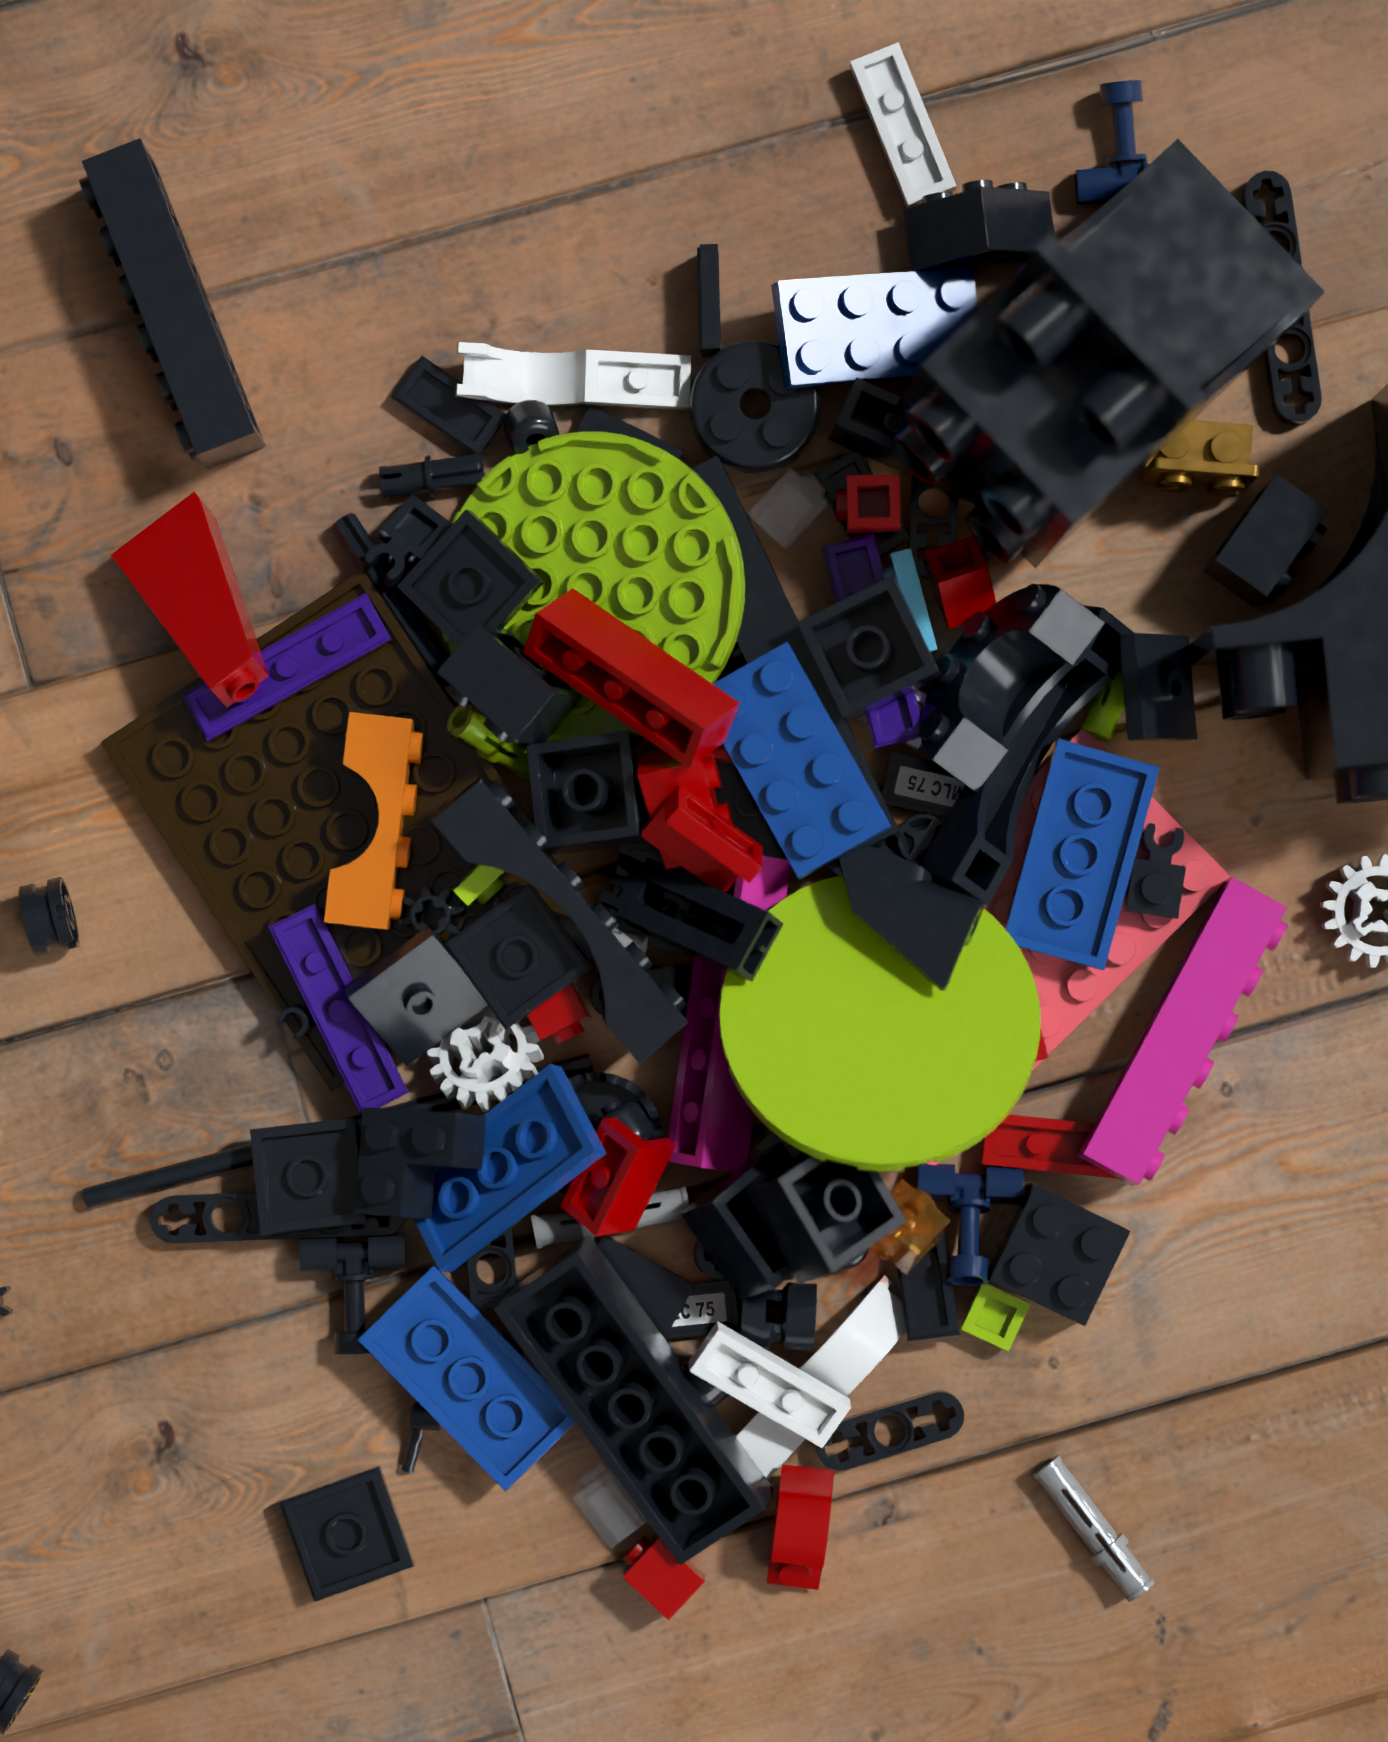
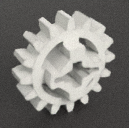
M1387 854L1380 855L1374 867L1367 856L1359 857V871L1357 872L1348 865L1340 867L1339 871L1344 881L1342 883L1328 881L1326 887L1335 894L1333 900L1320 902V908L1332 912V919L1322 923V929H1335L1338 934L1330 945L1333 948H1338L1345 944L1348 945L1350 948L1346 960L1350 962H1355L1361 954H1365L1368 968H1376L1380 956H1383L1388 964V945L1382 947L1371 946L1359 940L1362 936L1371 932L1379 933L1385 941H1388V908L1383 912L1387 920L1386 922L1376 920L1361 925L1362 922L1368 919L1367 915L1373 910L1369 903L1370 900L1374 903L1388 900V890L1376 889L1372 882H1368L1366 879L1370 876L1388 878ZM1347 895H1349L1354 901L1352 918L1346 922L1344 905Z
M486 1006L438 1042L437 1045L440 1047L427 1050V1056L432 1064L436 1065L429 1071L436 1084H441L440 1089L448 1100L457 1096V1101L462 1109L465 1110L472 1105L474 1100H477L482 1112H488L492 1100L498 1099L499 1102H502L508 1097V1094L513 1091L515 1092L523 1085L522 1082L525 1078L531 1079L538 1074L532 1063L544 1060V1054L539 1045H536L540 1039L534 1027L529 1026L531 1023L529 1018L526 1016L508 1030H505L490 1007ZM510 1033L517 1039V1053L513 1052L510 1047ZM454 1057L458 1058L461 1062L459 1069L462 1074L460 1077L454 1071Z

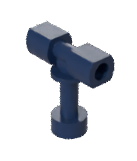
M1141 80L1100 84L1101 106H1112L1116 156L1105 158L1106 168L1074 171L1076 203L1112 199L1115 194L1120 192L1149 165L1147 163V154H1136L1133 104L1143 102Z
M924 1163L918 1165L916 1200L948 1202L949 1211L959 1214L958 1255L947 1259V1282L961 1286H978L989 1282V1259L979 1256L980 1214L990 1211V1203L1021 1205L1023 1199V1169L986 1166L985 1174L955 1173V1164L928 1165Z

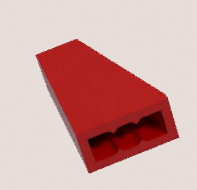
M192 492L112 553L111 556L210 690L228 708L233 703L243 701L254 694L259 684L269 677L217 520L199 496Z

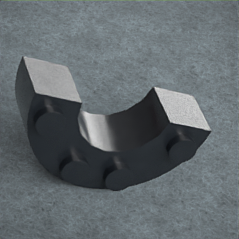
M1030 584L1002 598L984 613L981 611L974 613L966 621L961 637L953 645L949 653L941 656L936 661L942 677L932 681L922 710L919 736L927 755L977 792L1008 752V748L1003 742V725L1008 709L1018 693L1035 675L1047 667L1059 663L1073 665L1105 622L1064 590L1050 584Z

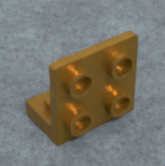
M1193 420L1144 466L1143 481L1155 482V490L1162 492L1182 493L1186 492L1187 486L1196 485L1207 486L1208 495L1221 497L1238 496L1239 490L1247 489L1259 477L1260 466L1250 465L1253 425Z

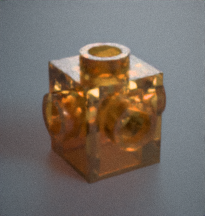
M902 1179L890 1193L907 1221L873 1244L869 1249L877 1257L883 1260H890L907 1275L938 1243L950 1219L936 1208L933 1199L925 1191L911 1187Z

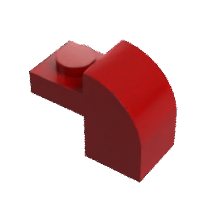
M782 1464L767 1584L819 1590L830 1524L834 1481L833 1470Z

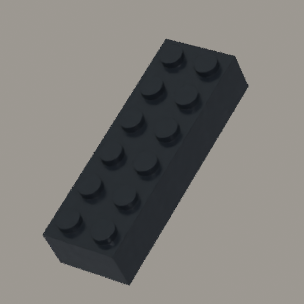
M139 138L82 160L87 176L79 179L80 186L90 209L94 210L98 219L103 217L106 225L98 228V232L109 258L112 257L116 267L122 265L125 274L118 276L117 280L127 305L132 307L135 315L141 314L144 323L137 325L136 329L147 355L151 356L154 364L160 362L163 372L155 374V378L166 404L170 405L173 412L177 410L180 412L182 421L174 423L185 453L188 452L192 460L199 458L210 469L266 447L154 158L144 142Z
M589 1235L505 1292L493 1310L680 1565L766 1509L774 1488L715 1407L707 1402L696 1389L683 1363Z

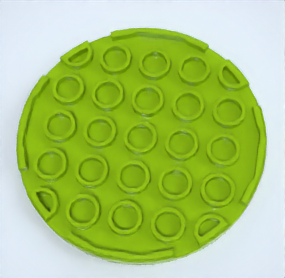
M583 431L561 434L540 440L537 444L529 446V450L525 453L505 458L477 483V488L467 499L461 511H457L452 524L466 509L473 511L545 581L508 622L504 629H507L525 645L536 612L574 588L712 684L715 683L728 662L742 623L745 604L744 563L739 541L731 520L712 489L695 471L667 451L643 440L622 434ZM442 631L444 641L448 644L452 654L458 646ZM577 691L582 696L581 700L546 741L627 730L641 737L643 736Z
M842 875L806 886L784 898L768 910V912L783 923V926L752 982L727 971L721 993L719 1021L720 1038L731 1078L747 1105L770 1130L800 1151L823 1161L827 1158L839 1163L858 1166V1170L901 1171L903 1167L931 1161L937 1163L962 1153L991 1133L1008 1116L1020 1099L1031 1076L1040 1040L1041 1013L1035 980L1028 962L1008 931L988 911L983 909L980 921L969 945L964 946L947 989L940 991L852 914Z

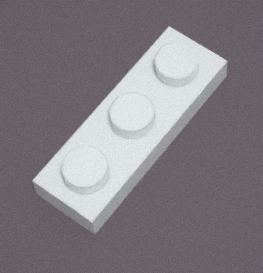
M899 42L850 61V69L907 209L922 204L923 196L956 190L957 185Z
M718 1321L688 1362L691 1373L820 1448L824 1447L851 1409L850 1398Z

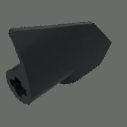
M870 845L840 858L839 865L852 914L940 991L946 990L963 947L969 945L976 931L985 902L935 883L931 874L923 867Z

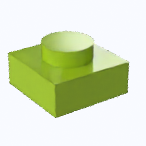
M477 864L451 890L467 906L475 899L482 906L504 885L499 879V876L504 871Z
M988 1283L979 1285L960 1329L1009 1352L1031 1304Z

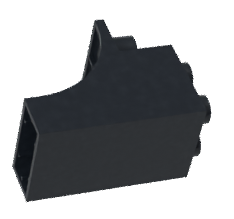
M1177 139L1120 192L1059 241L1052 233L1046 236L1033 249L1017 276L921 364L890 415L901 428L891 438V445L900 460L920 480L934 486L946 475L975 505L964 516V520L975 539L991 555L1004 563H1009L1020 552L1034 568H1037L1294 326L1325 291L1192 152Z
M1388 384L1371 399L1375 437V463L1373 483L1367 508L1351 545L1330 576L1314 593L1297 604L1254 620L1212 626L1189 644L1191 666L1217 664L1222 720H1246L1286 714L1285 709L1298 707L1306 780L1334 778L1337 804L1388 800Z

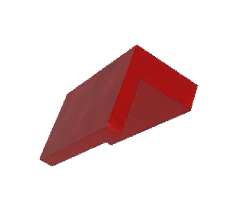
M681 786L674 790L641 830L643 839L704 883L724 892L731 887L739 876L750 883L763 868L762 845Z
M616 1117L604 1118L596 1134L606 1154L572 1180L560 1205L562 1209L594 1236L633 1231L637 1227L676 1148V1144L669 1138L644 1141Z

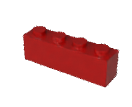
M574 588L536 612L523 653L679 762L691 768L725 742L740 704L737 700Z

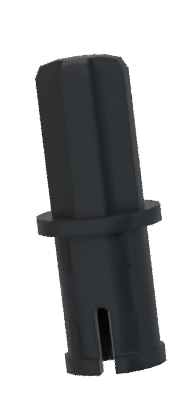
M477 454L433 460L431 455H427L422 462L380 466L379 476L383 477L380 480V486L385 500L391 497L429 492L431 497H436L437 491L476 486L485 476L484 463L481 456Z

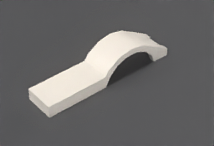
M457 343V354L464 355L463 384L456 385L455 396L505 404H516L524 400H538L544 402L547 406L585 404L687 410L690 407L691 356L587 349L577 352L535 353L504 350L485 343Z
M883 1275L865 1294L861 1302L839 1328L798 1369L847 1397L906 1332L902 1303L887 1289L892 1282ZM759 1411L735 1435L767 1480L805 1440L802 1436Z

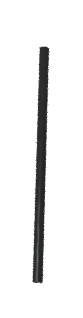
M588 1053L549 1063L562 1067L567 1079L593 1072ZM549 1064L541 1065L535 1068L539 1073ZM525 1078L522 1084H525L530 1079ZM443 1092L385 1107L384 1109L451 1112L462 1109L457 1101V1096L448 1100ZM474 1100L471 1106L477 1105V1100ZM362 1116L348 1117L356 1118L358 1136H361ZM251 1144L83 1188L86 1206L89 1209L253 1165Z

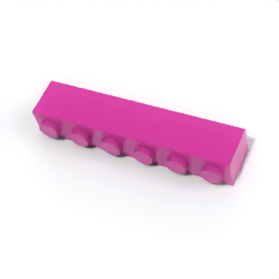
M762 855L763 868L754 879L748 883L739 876L726 893L768 911L786 898L791 864L789 860ZM695 956L686 1012V1020L689 1023L684 1026L668 1138L676 1144V1148L669 1162L734 1172L747 1163L754 1112L740 1095L731 1078L720 1038L721 993L727 970Z
M1233 877L1229 878L1221 886L1077 1157L1101 1168L1130 1186L1139 1185L1142 1178L1148 1181L1152 1180L1165 1156L1163 1152L1158 1150L1167 1132L1175 1135L1189 1112L1190 1107L1183 1104L1192 1086L1198 1089L1201 1088L1214 1065V1061L1207 1058L1216 1040L1222 1043L1227 1040L1238 1020L1239 1015L1232 1012L1241 994L1249 997L1260 980L1263 969L1256 966L1265 948L1274 951L1286 931L1288 924L1281 921L1287 909L1286 906Z

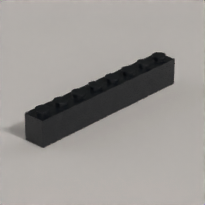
M717 455L691 468L712 489L723 505L732 522L741 549L745 574V604L741 627L731 653L740 669L786 642L789 643L892 828L842 855L840 858L868 845L879 848L898 839L902 834L848 722L842 718L797 624V616L723 463Z

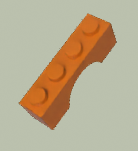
M349 712L343 765L362 776L372 788L378 804L379 822L373 841L361 856L346 865L330 869L324 916L325 923L391 931L392 920L400 921L402 919L404 906L402 899L405 896V890L396 889L398 868L407 869L411 847V837H404L402 833L405 815L414 816L417 798V785L408 783L411 763L420 764L423 748V733L415 732L416 723L413 719Z

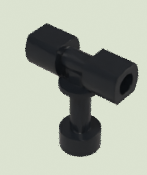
M405 1235L368 1236V1242L337 1243V1237L300 1238V1271L332 1270V1280H343L344 1331L334 1332V1354L370 1353L358 1341L359 1337L367 1331L365 1330L364 1280L375 1278L374 1269L406 1268Z

